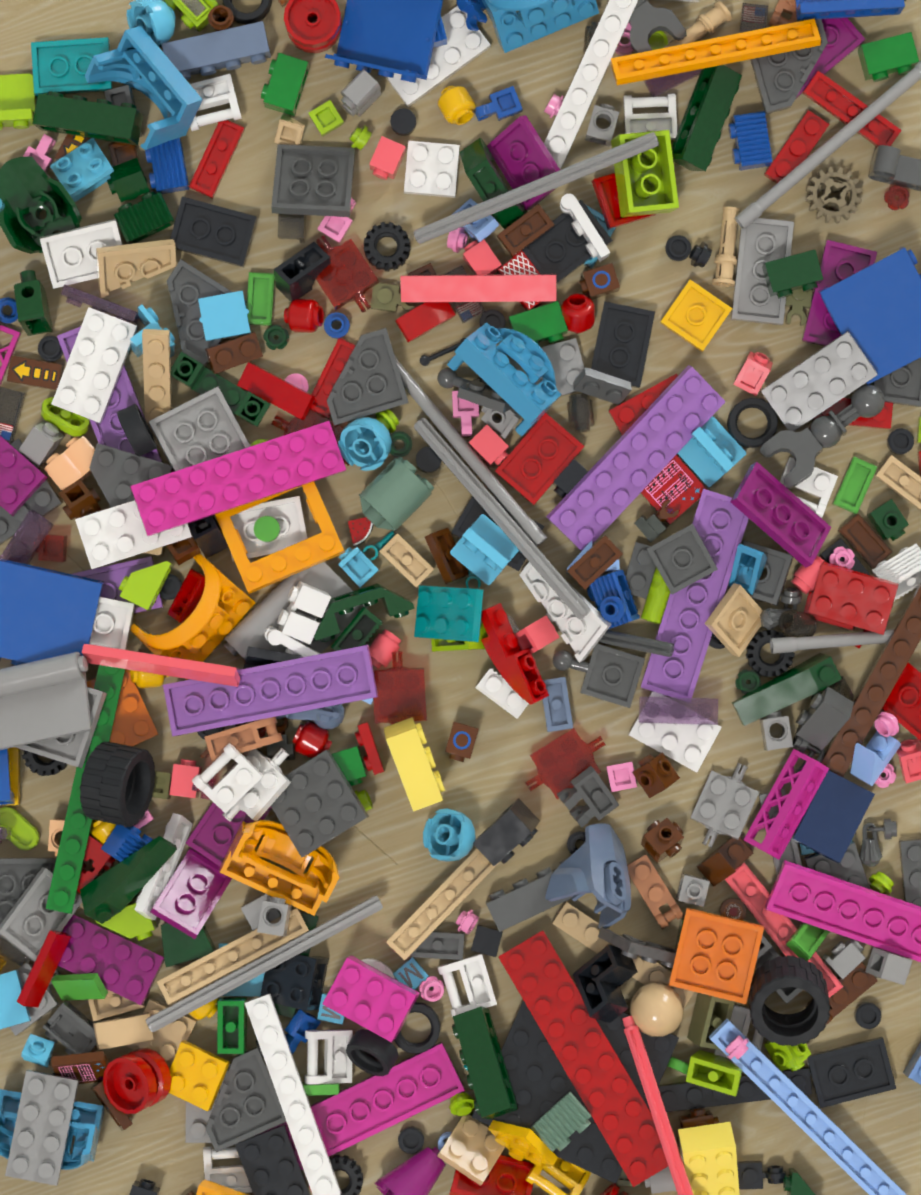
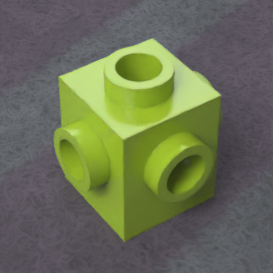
M768 1041L764 1044L774 1064L781 1071L790 1069L791 1072L802 1068L805 1065L803 1061L812 1055L806 1043L798 1044L797 1046H782Z

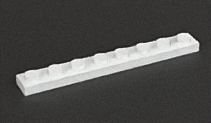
M609 0L544 142L560 170L638 0Z
M271 994L245 1002L312 1194L341 1195L339 1184Z

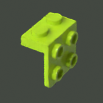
M0 75V130L3 127L26 129L29 126H35L32 124L36 108L33 75Z

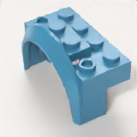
M482 0L504 53L599 14L596 0Z
M142 26L125 30L117 49L94 55L85 74L88 83L114 81L130 85L145 94L157 105L164 119L148 124L147 127L150 129L145 143L141 144V148L145 150L186 136L203 100Z
M485 323L461 343L455 350L456 355L447 364L453 371H456L465 362L523 418L522 422L515 428V431L521 437L537 423L562 395L556 388L554 370L546 353L534 340L516 330L495 328ZM506 355L514 359L523 368L525 373L512 366ZM540 378H543L538 385L535 384Z
M0 1089V1155L8 1159L22 1093ZM75 1101L61 1170L76 1169L89 1161L94 1162L105 1111L104 1106ZM74 1136H75V1141H74V1145H73V1150H72V1153H71L72 1143H73V1139H74Z

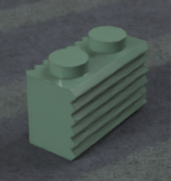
M569 1091L531 1126V1129L552 1152L556 1148L562 1151L571 1142L568 1138L575 1131L580 1134L591 1124L588 1120L591 1114Z

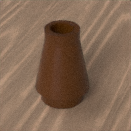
M218 5L211 9L208 14V22L215 31L231 28L234 20L231 9L223 5Z

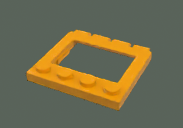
M315 482L302 485V488L307 497L306 502L315 523H318L322 533L250 563L246 555L248 552L238 529H235L230 517L296 488L215 514L249 594L345 553Z

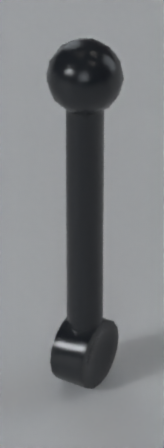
M462 338L459 343L433 355L422 356L420 364L428 366L430 361L456 350L466 338Z

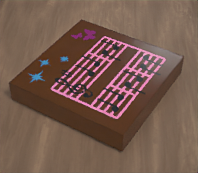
M104 1051L51 1057V1066L56 1075L79 1079V1084L103 1082L104 1071L109 1063Z

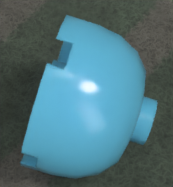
M134 0L129 3L131 9L127 10L126 15L130 29L142 26L158 47H162L163 43H167L174 34L176 17L173 9L163 0Z
M369 417L357 418L343 429L338 441L341 456L351 466L355 464L362 467L360 470L363 471L375 470L380 467L388 457L392 445L391 436L386 426L377 419Z
M448 808L437 810L435 812L437 814L432 819L429 818L425 824L423 844L425 848L429 849L431 853L429 855L432 858L445 862L458 861L468 855L474 846L473 842L476 839L473 823L461 812Z

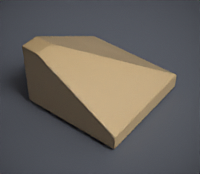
M283 114L279 120L274 143L301 145L305 125Z

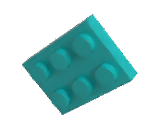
M109 38L31 42L34 94L38 96V93L48 95L49 91L70 94L113 89L112 81L88 83L85 78L92 57L110 51Z
M419 585L414 637L479 642L484 590Z

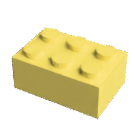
M413 717L384 727L386 741L413 812L443 801L441 792L445 791L439 771L433 772L432 768H435L436 764L430 747L424 748L423 744H426L427 740L421 723L415 724Z
M731 1122L678 1129L680 1155L693 1195H740L736 1144Z

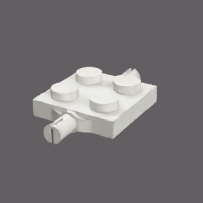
M257 748L251 750L245 758L263 774V777L234 806L222 815L231 822L241 810L252 820L258 821L291 783L283 775L279 767L289 754L283 748H280L275 756L270 759L265 757Z

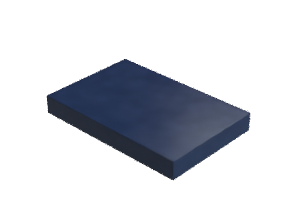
M828 770L792 840L840 864L875 794Z

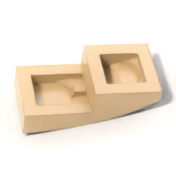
M144 1013L93 1023L97 1049L101 1050L154 1040L153 1032L150 1031L146 1024V1019L150 1017V1014Z

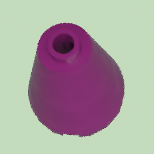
M426 1147L379 1178L374 1184L383 1195H429L446 1164L437 1157L440 1151L436 1147L432 1150Z

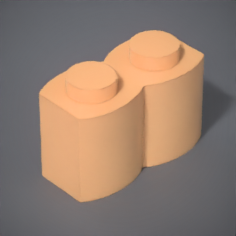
M85 436L81 438L74 437L66 444L67 449L59 455L57 452L46 460L47 466L44 470L61 490H64L79 479L83 481L92 474L89 467L95 448Z

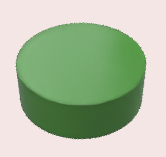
M271 516L260 517L254 524L255 536L263 542L274 541L280 534L278 521Z
M671 1057L667 1065L687 1075L688 1063Z

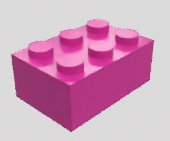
M351 955L346 958L323 1005L382 1038L393 1042L397 1038L420 992Z

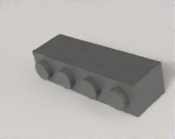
M566 858V859L562 860L561 862H559L560 865H561L564 861H566L568 858ZM545 868L537 872V878L529 882L527 878H524L512 884L514 888L504 893L503 889L489 895L490 900L486 901V905L499 932L572 898L568 897L552 902L546 900L545 896L549 881L556 869Z

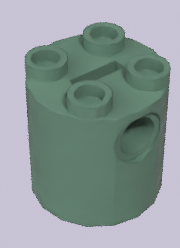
M401 456L394 458L359 494L363 515L377 528L396 531L429 498L434 489L433 485L424 477L422 478L418 474L415 475L414 473L417 469Z

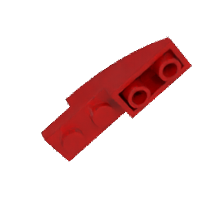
M499 603L481 612V621L488 637L481 639L499 673L511 688L530 705L548 697L546 685L536 666L535 659L529 648L520 649L502 604Z

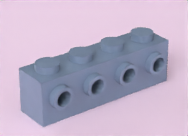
M263 21L162 44L164 54L186 80H189L191 75L201 73L202 76L215 74L218 69L235 70L240 68L241 64L251 62L253 65L266 62V58H271Z

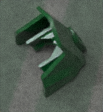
M33 157L14 158L7 161L0 168V199L2 200L0 226L13 248L29 254L43 253L40 237L55 234V231L63 232L80 228L82 217L74 200L64 186L47 175ZM46 210L47 216L42 220L40 212Z

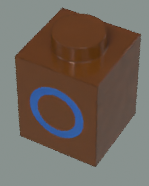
M613 263L582 273V280H579L582 294H587L591 300L618 292L620 289Z
M453 722L445 752L450 753V759L464 762L465 758H471L479 728Z

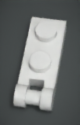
M565 194L560 202L561 211L570 214L574 220L571 224L578 236L583 235L588 242L585 245L587 251L592 258L597 257L601 262L609 257V249L573 194Z
M269 626L264 631L265 639L271 645H284L287 647L286 653L303 657L321 654L299 640L283 634L274 626Z

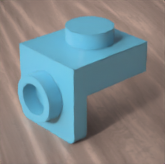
M349 547L345 550V553L339 556L341 562L338 565L360 588L379 571L358 547L354 550Z
M30 1034L21 1057L23 1060L48 1068L55 1042Z

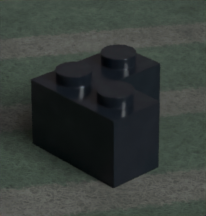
M518 798L492 825L477 837L473 844L493 866L497 865L500 861L505 864L514 856L515 853L512 850L520 844L524 847L538 832L535 827L540 820Z
M607 945L573 973L589 1016L611 1023L628 1009L620 986L638 972L633 959L622 955V949L616 946Z

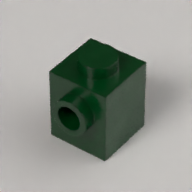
M138 158L113 166L114 172L110 174L111 178L107 180L112 195L117 193L121 202L133 200L139 195L150 192Z
M892 499L867 514V517L883 541L889 538L892 541L898 539L906 533L904 528L909 525Z

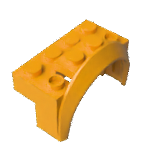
M200 553L193 558L204 571L205 587L202 597L192 614L181 625L161 635L147 634L135 624L131 626L130 631L155 655L204 662L224 637L228 635L256 603Z
M268 820L251 823L243 821L220 865V873L272 897L286 899L285 903L315 916L322 901L327 903L340 878L337 864L328 850L321 846L302 858L282 824ZM263 835V837H262V839H261V841H260V843H259L257 849L255 850V848H256V846H257V844H258V842H259L261 836ZM313 856V861L307 873L303 874L311 857ZM260 857L265 858V859H268V860H271V861H273V862H275V863H278V864H280V865H282V866H284V867L290 869L291 871H293V872H295V873H297V874H293V873H291V872H289V871H287V870H284V869H282V868H280V867H278V866H276V865H273V864H271V863H269V862H267V861L261 859Z

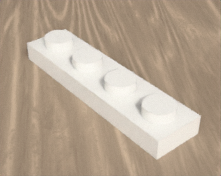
M172 814L170 821L166 825L163 837L176 845L177 850L146 883L136 901L134 910L147 919L155 920L157 917L150 913L173 876L193 826L189 820L179 814Z

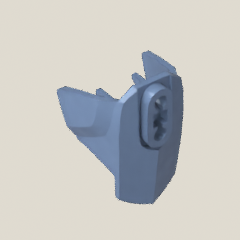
M601 823L592 824L585 828V843L553 872L545 896L546 900L550 902L572 897V900L576 901L586 893H593L597 900L594 912L597 914L601 911L599 929L614 925L623 919L631 908V886L623 844L610 824Z

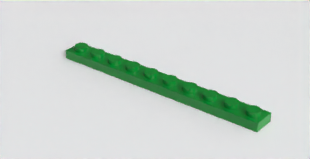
M102 665L98 667L94 689L105 692L107 695L83 768H76L46 909L69 914L73 912L93 820L84 814L81 807V778L91 752L100 743L110 742L125 669Z

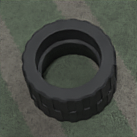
M112 742L100 743L91 752L81 778L80 801L84 814L89 819L127 827L136 825L143 818L149 807L155 786V764L149 751Z
M793 956L775 957V959L766 961L761 967L756 969L748 997L750 1018H752V1024L758 1030V1033L768 1041L782 1046L805 1044L819 1036V1033L825 1029L830 1017L827 984L820 969H817L813 963L806 961L804 958ZM786 987L800 988L813 997L808 1007L794 1014H780L764 1004L770 994Z

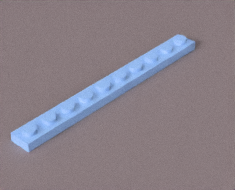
M728 1018L709 1036L710 1040L727 1056L729 1054L724 1049L738 1035L743 1039L747 1037ZM750 1040L746 1044L749 1049L738 1060L735 1056L731 1059L869 1195H907Z

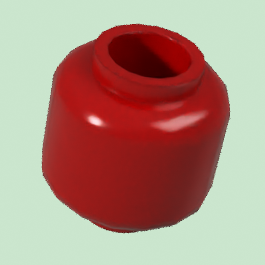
M573 294L562 302V315L568 331L583 333L592 328L595 322V306L590 298L583 294Z
M295 299L290 303L289 308H285L284 321L289 324L293 332L313 333L323 325L324 310L314 299Z
M308 721L305 725L300 724L292 743L295 744L296 752L312 759L329 749L332 741L328 740L330 735L328 729L320 728L316 723Z

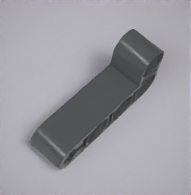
M879 145L874 151L868 178L921 191V160L900 155L901 150L898 148Z

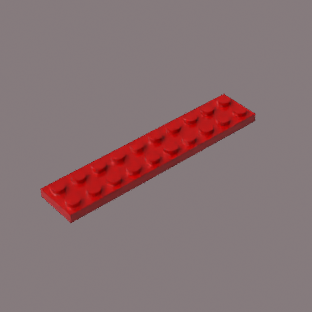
M542 930L500 955L498 958L632 1186L635 1187L668 1167L650 1110L598 1022L589 1016L578 988L545 932Z

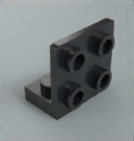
M298 954L266 971L260 997L271 994L273 1003L305 1011L319 1010L329 958L322 956L308 957Z

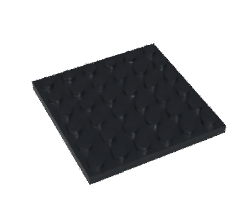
M523 1000L501 1050L518 1110L490 1120L481 1118V1115H478L475 1110L472 1118L489 1126L495 1120L531 1129V1126L569 1091L586 1108ZM623 1012L611 1023L596 1019L649 1109L624 1033L625 1027L622 1019L631 1015ZM640 1032L657 1085L659 1086L679 1037L673 1034L651 1037ZM591 1116L588 1119L591 1124L580 1134L575 1131L568 1137L571 1142L562 1151L556 1148L553 1153L567 1162L616 1184L622 1167Z

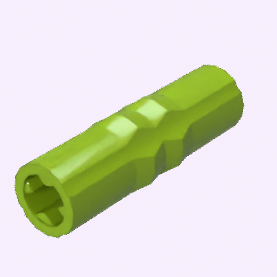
M657 567L653 574L641 619L661 624L670 590Z

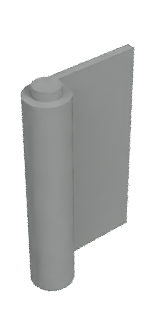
M325 562L285 578L224 637L227 641L224 646L234 656L239 653L244 659L248 646L286 653L287 647L282 644L271 645L265 639L264 631L269 626L279 627V624H277L278 617L283 609L286 610L290 605L288 595L293 586H297L298 582L301 581L327 592L331 598L352 592V589ZM361 604L353 607L354 611L347 614L339 615V612L335 613L340 633L335 634L334 639L320 642V640L315 641L313 638L311 644L303 641L300 642L322 653L347 628L364 605ZM297 608V611L318 619L317 616Z
M73 652L0 669V750L92 730L86 680L88 662L85 656H82L80 652Z

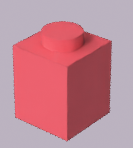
M381 136L369 164L370 170H373L372 174L383 180H387L388 177L394 179L406 153V147Z
M475 240L464 248L466 252L463 253V259L474 275H493L502 266L485 240L481 242Z
M488 425L469 441V446L489 466H492L494 463L499 465L509 455L506 452L509 446Z
M547 615L514 634L520 649L529 648L531 654L560 638Z
M181 759L180 764H173L170 795L197 798L199 789L193 784L192 779L197 774L201 775L202 766H196V761Z

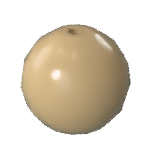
M664 983L644 985L636 991L631 999L630 1015L639 1027L640 1032L651 1037H662L674 1032L683 1019L684 1006L680 995L671 986Z

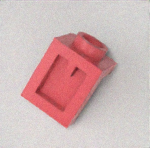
M750 351L733 385L757 396L771 371L773 363L769 361V357L765 354Z
M918 739L904 740L901 742V746L896 754L899 757L903 780L907 784L921 780V742Z

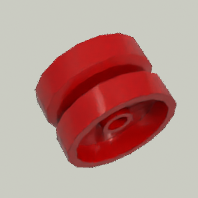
M289 0L285 7L284 23L289 39L298 49L306 53H320L327 51L336 44L341 33L342 19L335 0Z
M138 1048L108 1063L104 1071L103 1085L107 1098L118 1111L126 1114H136L167 1097L171 1088V1075L164 1058L156 1051L149 1048Z

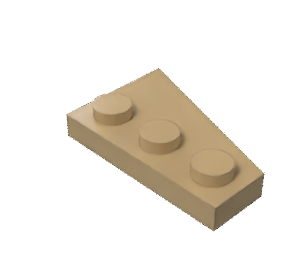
M173 239L96 248L100 298L108 296V292L120 287L122 289L130 287L132 282L145 277L148 279L176 267V249Z

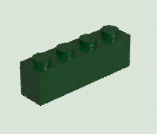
M725 65L701 70L672 146L673 162L690 171L706 172L707 167L712 161V154L716 143L721 137V130L725 119L729 116L733 98L739 90L741 74Z
M49 91L48 95L38 93L32 124L42 131L138 145L144 115L133 104L121 103V106H117L104 99H97L96 102H91L87 98L73 95L71 99L63 97V94Z
M481 1006L453 1016L454 1024L452 1029L456 1039L460 1041L462 1049L459 1050V1054L463 1064H466L469 1074L466 1077L470 1089L474 1090L476 1097L474 1107L477 1114L481 1115V1118L490 1120L518 1110L489 1009Z

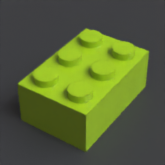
M669 130L651 131L656 134L659 145L657 147L614 164L621 217L670 213L679 208ZM651 132L619 134L611 140L612 148Z

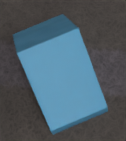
M739 544L729 586H732L733 583L740 584L747 593L753 595L768 557L763 552Z

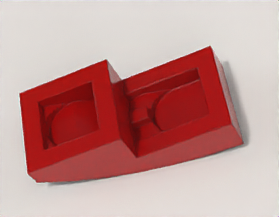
M425 302L399 317L395 322L409 343L452 319L456 314L449 302Z

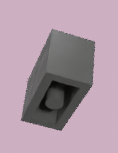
M827 687L822 694L817 693L810 703L811 707L807 711L804 709L799 714L796 723H798L796 735L823 750L850 719L854 702Z

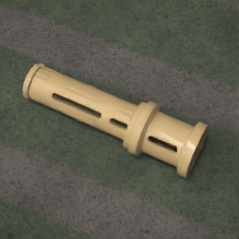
M717 1L710 11L697 17L696 23L686 30L687 36L680 41L674 39L663 48L697 42L705 35L714 34L715 29L722 23L732 20L729 10L722 2Z
M723 207L719 254L714 259L716 273L715 278L712 279V284L715 286H735L733 273L734 265H737V259L734 256L737 222L734 217L739 214V209L736 207Z

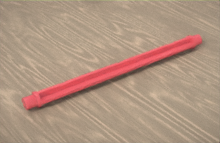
M632 1016L622 1019L625 1027L624 1033L677 1194L693 1195L639 1027L635 1024Z

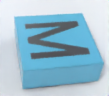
M411 957L393 972V975L399 982L414 990L422 981L429 977L414 957Z
M322 993L317 1020L343 1025L344 1016L323 1005L327 994Z

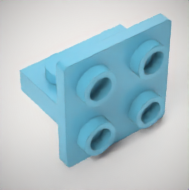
M93 138L81 144L50 166L74 202L106 183L111 178L110 174L114 172L113 167Z
M142 304L138 306L139 319L145 325L143 329L168 330L166 327L162 329L159 326V318L150 307L146 309ZM143 329L130 338L131 350L137 357L143 354ZM171 332L170 357L175 355L176 345L174 342L175 337L172 335Z
M714 416L702 428L698 427L691 434L692 438L677 453L707 487H711L746 455V451Z
M481 514L474 524L462 535V538L453 547L450 554L486 585H491L519 550L499 526L486 515Z

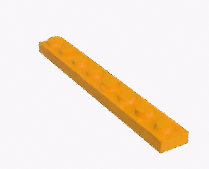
M814 18L611 58V67L616 85L618 86L820 46L821 37Z

